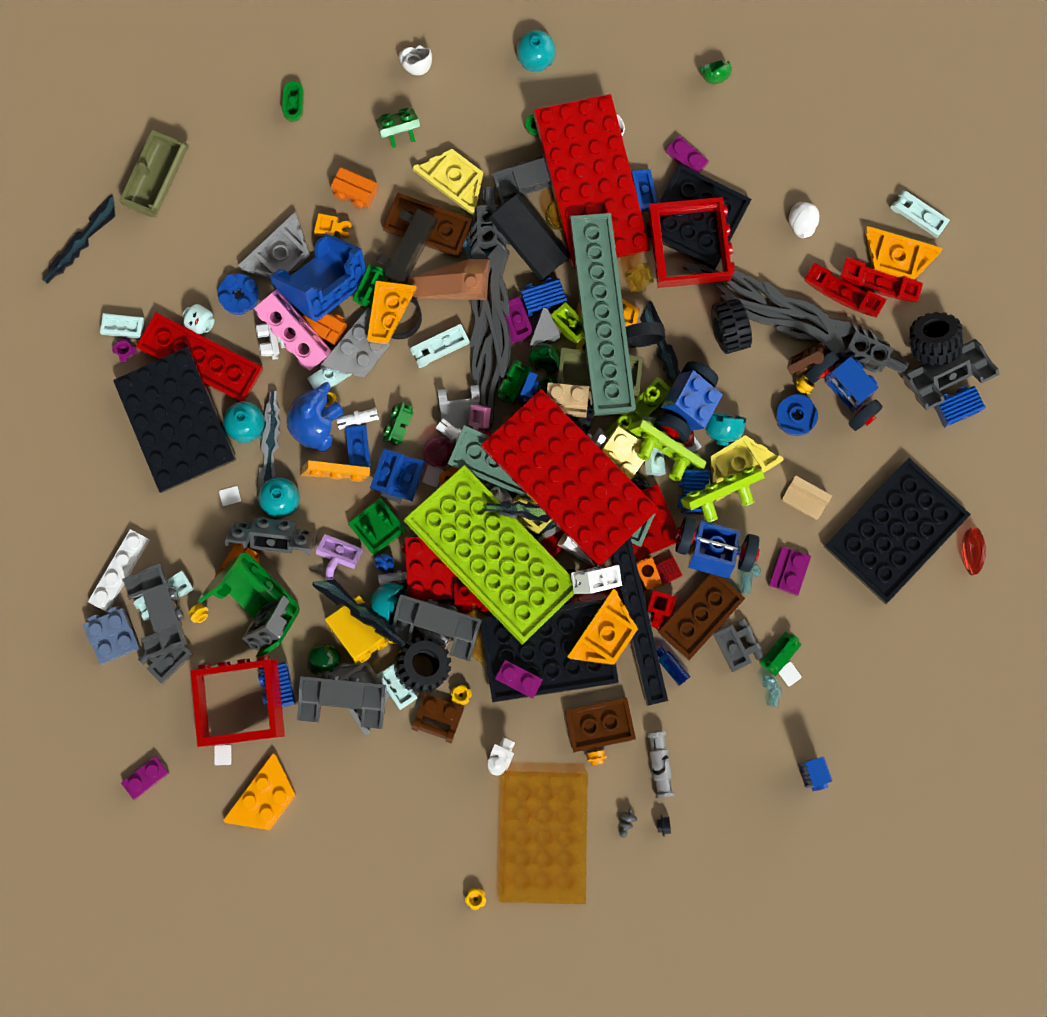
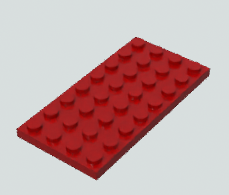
M607 94L534 109L533 114L572 268L576 267L570 216L611 213L617 258L650 251L648 237L644 233L645 225L612 95Z
M542 389L481 445V448L598 568L659 510Z

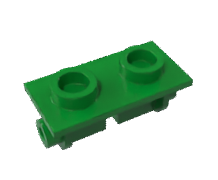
M369 264L352 301L371 309L376 281L383 282L387 272L378 266L375 267Z
M519 360L511 363L506 374L511 379L510 381L504 379L497 391V396L501 398L500 401L515 403L532 369L531 367L523 366V363Z
M405 402L397 403V405L393 406L390 416H392L391 421L383 430L384 442L392 440L391 444L396 446L402 443L407 429L400 427V425H409L414 413L412 412L413 407L406 405L404 408Z
M785 631L759 664L776 677L802 644L795 635H790Z

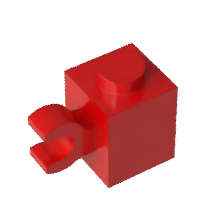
M653 590L647 610L654 612L651 627L661 629L664 616H672L677 596Z

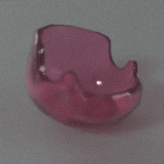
M434 437L428 440L422 449L423 460L434 468L447 466L453 452L452 443L444 437Z

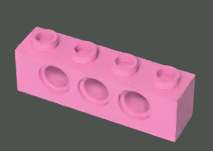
M278 289L254 308L257 311V316L271 327V332L276 337H280L284 342L285 348L289 352L294 353L303 368H307L309 371L312 370L332 352ZM275 311L281 314L282 320L275 317ZM288 327L293 328L296 332V335H291L288 331ZM302 343L307 344L310 350H304Z

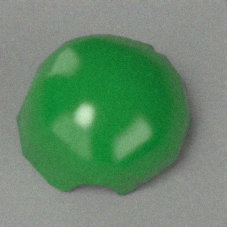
M720 60L700 67L704 80L710 84L723 83L731 75L732 66L730 61H727L728 64H726L724 60Z

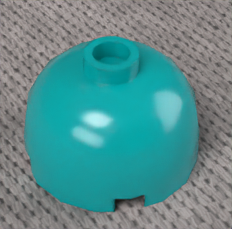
M531 30L525 33L519 39L516 48L518 61L526 70L532 72L545 70L546 67L552 65L556 56L553 39L546 32L540 30Z
M240 401L231 405L225 412L223 420L225 431L231 439L239 443H249L258 439L264 432L266 424L264 414L260 408L246 401Z
M713 413L705 427V431L711 439L717 440L716 444L728 446L729 442L737 441L741 438L745 431L747 418L737 415L734 418V416H729V414Z
M274 477L265 481L258 494L259 505L268 516L276 519L292 515L298 509L300 503L299 490L296 485L283 477Z
M396 583L381 585L370 596L371 611H375L379 616L385 617L388 624L392 625L400 594L408 597V591L404 589L405 586Z

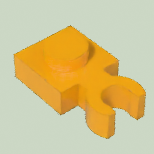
M318 213L314 234L324 236L327 233L335 237L337 233L343 238H349V233L343 232V229L345 227L351 228L352 225L348 221L338 223V217Z

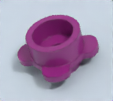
M123 338L113 346L112 352L119 356L121 362H126L131 355L137 353V349L131 346L129 339Z

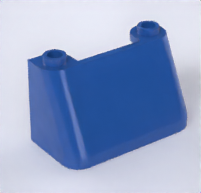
M327 233L316 241L314 246L316 257L291 276L284 269H279L270 276L273 287L278 289L288 301L313 321L323 318L357 291L366 271L361 248Z

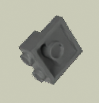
M284 595L259 608L242 638L252 649L259 650L262 645L271 644L274 639L278 640L283 635V628L287 621L282 617L287 611L286 606L290 601Z

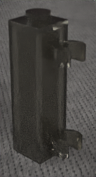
M417 209L415 215L404 210L401 211L399 217L410 223L392 259L379 254L376 260L388 267L385 275L389 276L388 281L391 283L406 285L439 220L420 209Z

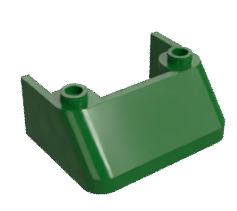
M241 553L210 582L198 600L202 603L212 595L219 599H224L230 595L253 618L260 607L283 595L290 600L286 606L287 611L282 617L287 621L283 628V635L278 640L274 639L271 644L262 645L256 657L264 656L281 644L300 612L296 600L247 553Z

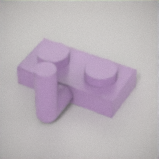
M324 534L316 549L317 555L330 559L326 567L325 580H332L334 578V570L338 563L355 569L363 553L362 548Z

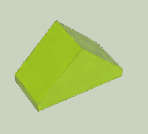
M566 302L551 314L553 321L566 339L578 343L584 338L582 318Z

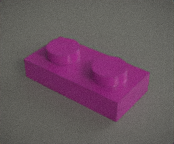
M680 136L665 150V153L678 164L697 173H700L709 162Z
M506 660L495 680L534 699L543 679Z
M155 756L121 782V784L132 799L136 800L167 776L169 772L159 758Z

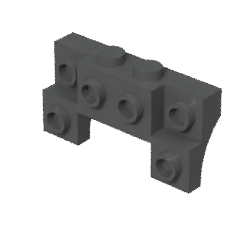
M539 156L528 163L519 162L514 167L492 173L501 206L517 194L523 196L552 187L544 156Z
M976 339L963 344L962 353L958 354L959 357L952 359L950 363L945 362L944 365L935 364L934 366L930 365V363L922 364L903 374L904 383L914 392L916 400L925 410L945 402L944 396L940 392L941 390L972 375L980 383L1000 375L999 369L988 357L982 344Z
M255 517L253 524L234 522L233 527L229 528L226 535L225 546H229V543L232 542L243 544V548H246L250 541V549L292 553V550L306 551V555H309L311 549H315L317 531L296 529V522Z
M158 563L134 575L123 578L122 581L125 584L128 599L143 595L153 630L156 632L141 638L146 658L151 659L168 653L175 648L187 645L181 622L184 616L181 608L176 606L177 594L174 587L171 588L168 585L162 564Z
M400 594L392 625L395 626L396 632L402 638L410 642L415 627L454 639L449 655L467 661L471 660L482 619L459 613V608L447 605L446 608L438 606L439 602L427 599L424 602ZM390 631V635H391L392 637L396 638V637L393 635V633Z
M328 675L327 679L300 676L297 720L319 723L321 706L362 710L361 727L383 729L387 686L362 683V679L349 677V681H342L340 676Z

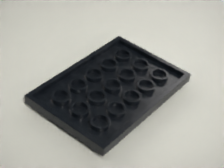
M189 347L113 380L159 493L168 491L236 461L234 452Z
M908 458L833 536L824 548L886 605L971 514Z
M601 599L563 605L524 644H521L495 616L480 618L482 619L481 631L492 703L528 697L495 680L505 660L543 679L535 696L618 684L616 663L610 665L568 658V655L606 600Z

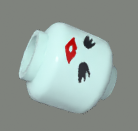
M195 304L187 307L183 312L184 325L197 334L208 333L212 329L215 321L213 314L203 306Z

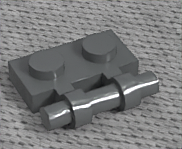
M745 619L738 622L741 628L738 632L731 625L713 634L732 672L751 664L752 662L748 655L752 653L756 660L764 657L761 651L762 647L760 643H757L752 634L753 629L751 626H748ZM743 636H745L750 646L747 649L744 648L740 640Z
M184 645L170 650L159 657L147 659L144 650L138 660L143 665L150 660L152 664L147 670L161 684H164L193 653Z

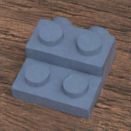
M110 608L106 611L107 615L99 617V615L91 616L86 619L88 623L83 624L89 643L93 646L100 665L141 649L128 614L123 608Z

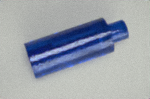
M662 647L657 650L660 664L678 686L691 677L670 651L666 653Z

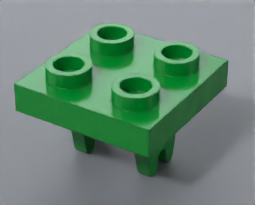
M403 108L396 114L386 113L379 116V119H375L381 137L389 136L392 148H396L393 135L407 130L411 142H416L412 129L421 126L413 108Z
M381 498L348 523L374 557L407 531Z

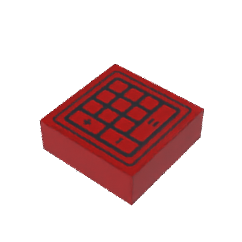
M673 557L656 565L663 586L682 577V573Z

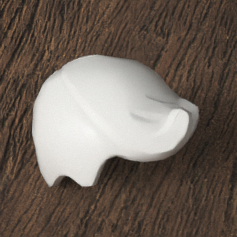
M418 45L416 49L413 47L403 49L399 53V59L402 67L407 72L419 76L427 73L431 67L432 53L429 48Z
M798 202L790 210L788 221L798 237L806 238L812 236L819 224V210L812 203Z

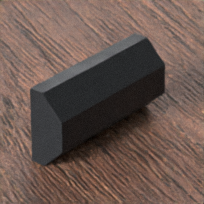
M520 194L512 197L489 217L491 222L540 281L570 258L566 249Z

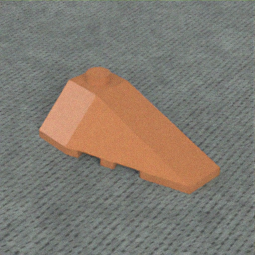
M468 259L409 277L408 285L417 286L413 298L487 300L490 260Z

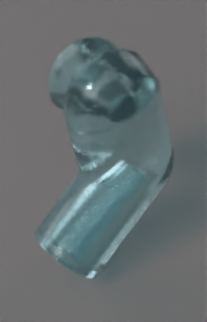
M753 565L750 572L743 574L741 593H751L753 576H760V566Z
M766 676L762 680V685L770 691L767 705L778 708L782 688L775 677Z

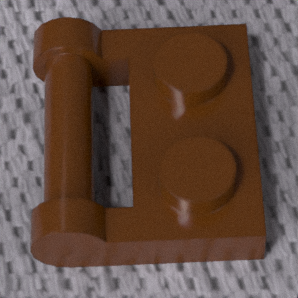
M817 343L790 357L787 365L790 374L795 372L800 374L807 370V366L812 363L821 364L826 351L825 345Z
M424 693L412 725V730L417 732L421 730L446 739L445 742L452 744L464 707ZM423 716L451 725L450 730L446 731L422 722Z

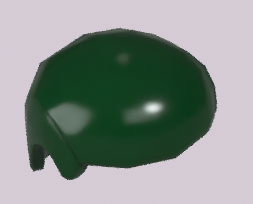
M542 343L531 348L528 358L536 370L544 368L547 374L557 371L560 357L559 351L554 346Z
M330 644L314 646L308 653L307 665L309 671L317 676H322L325 671L333 672L334 668L339 664L340 654Z

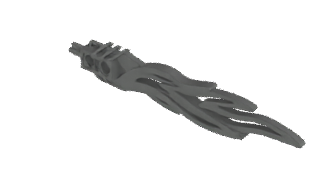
M486 187L483 188V205L477 206V212L473 214V227L470 231V258L490 260L489 276L491 274L492 308L488 298L487 300H481L480 309L479 300H471L475 324L470 347L473 348L472 375L475 385L480 383L486 356L485 373L481 385L482 406L491 408L489 425L492 427L494 423L496 389L500 377L503 379L507 377L506 374L509 370L511 358V335L505 314L507 316L510 315V303L503 280L510 252L506 248V243L509 245V242L491 220L486 221L488 215L495 213L499 209L498 205L495 204V188ZM489 234H493L492 239L486 241V237ZM485 250H493L488 256L483 252ZM488 322H489L490 329H491V332H492V333L486 338V340H485V342H484V345H483V348H482V352H481V355H480V359H479V362H478L479 352H480L481 345H482V342H483V340H484L485 334H486V332H487ZM494 342L497 365L490 387L489 400L487 406L486 393L487 385L492 371V349Z
M684 264L683 267L694 275L720 272L698 264ZM738 271L732 274V278L748 290L738 286L731 280L724 282L738 294L756 303L736 297L720 282L710 283L723 294L720 297L722 302L738 298L744 305L750 320L774 326L776 331L793 338L822 343L825 345L826 351L829 353L834 352L839 359L843 358L842 362L852 357L854 360H858L863 368L874 373L882 372L886 366L904 374L909 363L892 356L893 348L890 347V344L876 337L873 331L868 330L867 333L864 327L858 325L857 328L855 323L851 321L845 322L830 319L813 304L803 300L788 298L768 282H764L763 285L752 277ZM749 283L760 290L777 307L767 306L765 298ZM806 318L817 324L823 331L799 320H805ZM853 336L846 349L842 338ZM855 344H861L864 350H857ZM873 353H880L883 359H876Z

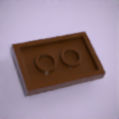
M627 698L565 710L573 753L636 740Z

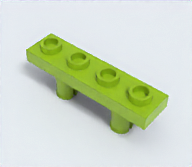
M657 377L635 400L636 411L633 413H623L605 432V435L609 438L617 425L629 431L632 423L641 421L645 416L650 417L665 401L671 388Z
M641 420L631 424L629 431L643 440L637 453L638 458L645 461L649 460L655 447L675 461L669 474L670 479L681 481L685 469L702 470L705 468L707 462L701 459L699 454L689 451L682 443L671 439L666 432L659 431L653 427L651 422Z
M753 466L746 467L737 475H728L721 482L707 484L705 489L689 492L686 497L681 499L682 505L690 510L701 506L705 521H715L718 519L713 501L737 490L743 506L754 503L749 486L765 478L763 470Z

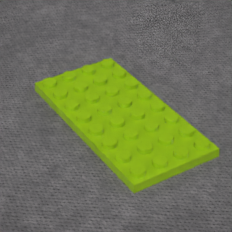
M464 465L404 519V522L521 644H524L574 595L572 578L516 518L485 511L486 508L507 509L505 507L485 506L486 503L500 504V502Z

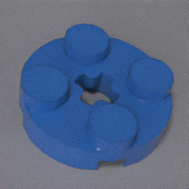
M230 274L221 282L218 288V298L220 304L227 312L234 315H243L245 312L256 307L259 301V291L256 283L249 276ZM241 290L244 295L235 299L234 292Z
M794 394L785 398L779 404L776 411L778 427L792 436L808 434L818 420V410L812 403L813 401L807 396ZM796 410L800 411L799 414L802 415V418L795 420L791 415Z

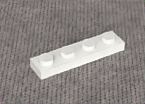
M131 529L129 530L88 600L89 603L105 612L111 608L124 586L122 579L129 577L150 541L148 538Z

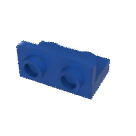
M529 372L519 400V404H522L521 407L538 390L539 382L536 381L537 374Z

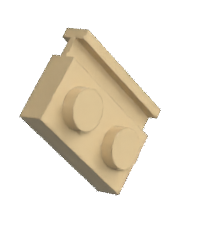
M548 383L547 395L567 416L587 417L589 386Z

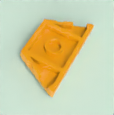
M869 226L865 230L873 269L901 279L905 276L915 280L943 249Z
M615 589L612 590L568 655L569 659L614 665L638 630Z
M274 753L271 755L223 820L225 823L271 830L296 796L277 755Z

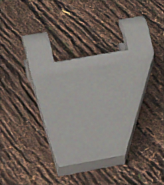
M479 385L470 386L472 398L447 401L446 389L438 390L441 420L445 418L446 421L457 429L460 428L462 430L464 425L471 428L469 425L470 407L480 403ZM443 434V437H444V445H454V444H456V443H453V444H452V443L449 441L450 439Z

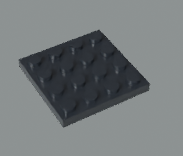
M679 164L659 203L723 197V203L728 208V216H725L726 223L730 225V235H728V243H730L752 199ZM715 211L659 216L663 245L716 270L721 260ZM650 221L644 230V233L649 238H651Z

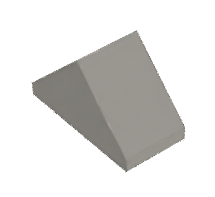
M543 307L530 343V349L537 344H552L560 340V333L547 308Z

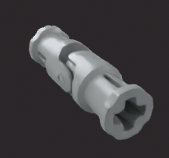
M666 732L647 734L651 744V752L649 753L652 760L653 780L656 781L657 787L656 798L675 796V793L672 792L670 780L672 772L669 750L666 749L664 736ZM663 769L665 771L661 774L658 770Z

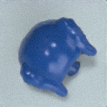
M324 382L318 388L308 390L298 396L289 407L286 420L287 428L297 442L307 448L320 452L328 450L332 444L333 434L329 435L332 421L343 416V408L336 401L325 407L327 403L326 395L331 388L328 382Z

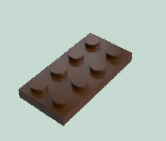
M397 193L383 231L459 258L473 219Z
M710 574L658 631V634L689 661L745 600V597L722 577Z

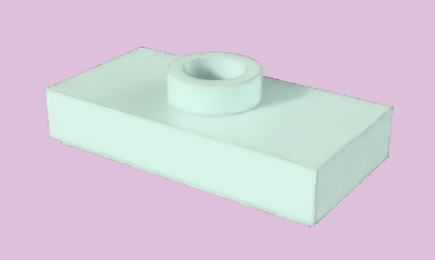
M103 313L100 334L140 339L145 319L143 317Z
M327 368V370L320 369L309 376L307 380L313 389L318 388L324 382H328L332 388L352 374L339 373L338 370Z
M393 663L378 673L377 676L382 684L387 686L386 690L398 708L402 710L418 698L412 689L407 690L405 689V684L401 685L399 683L401 679L396 677L397 669L394 668Z

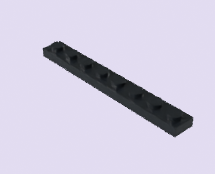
M630 537L612 555L614 565H619L622 586H619L623 605H625L631 619L638 628L631 641L646 705L649 706L666 702L668 697Z

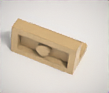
M795 476L786 490L782 501L818 520L832 495Z

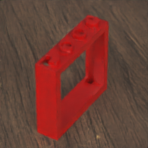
M723 197L649 205L648 212L657 288L728 282L731 280L732 274H735V264L730 260L733 248L732 243H728L730 225L726 223L725 216H728V208L723 203ZM715 211L723 272L666 277L659 216Z
M269 656L257 657V661L250 662V659L237 660V664L231 665L230 661L217 663L218 667L204 664L198 665L196 670H190L197 747L285 737L278 660L269 659ZM264 667L270 729L209 737L204 676Z

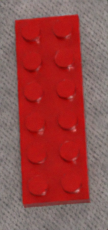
M155 312L136 345L138 350L159 360L189 347L206 385L238 402L246 401L263 371L262 366Z

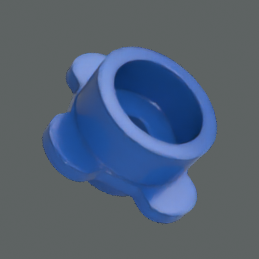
M380 554L379 557L376 556L374 558L376 560L374 564L377 569L382 572H393L392 568L395 561L392 557Z

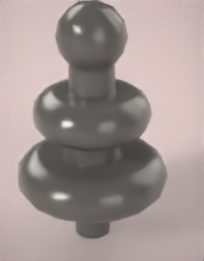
M629 809L628 813H620V817L624 819L619 823L622 827L619 833L621 837H626L627 830L633 828L630 822L637 821V817L632 814V809Z

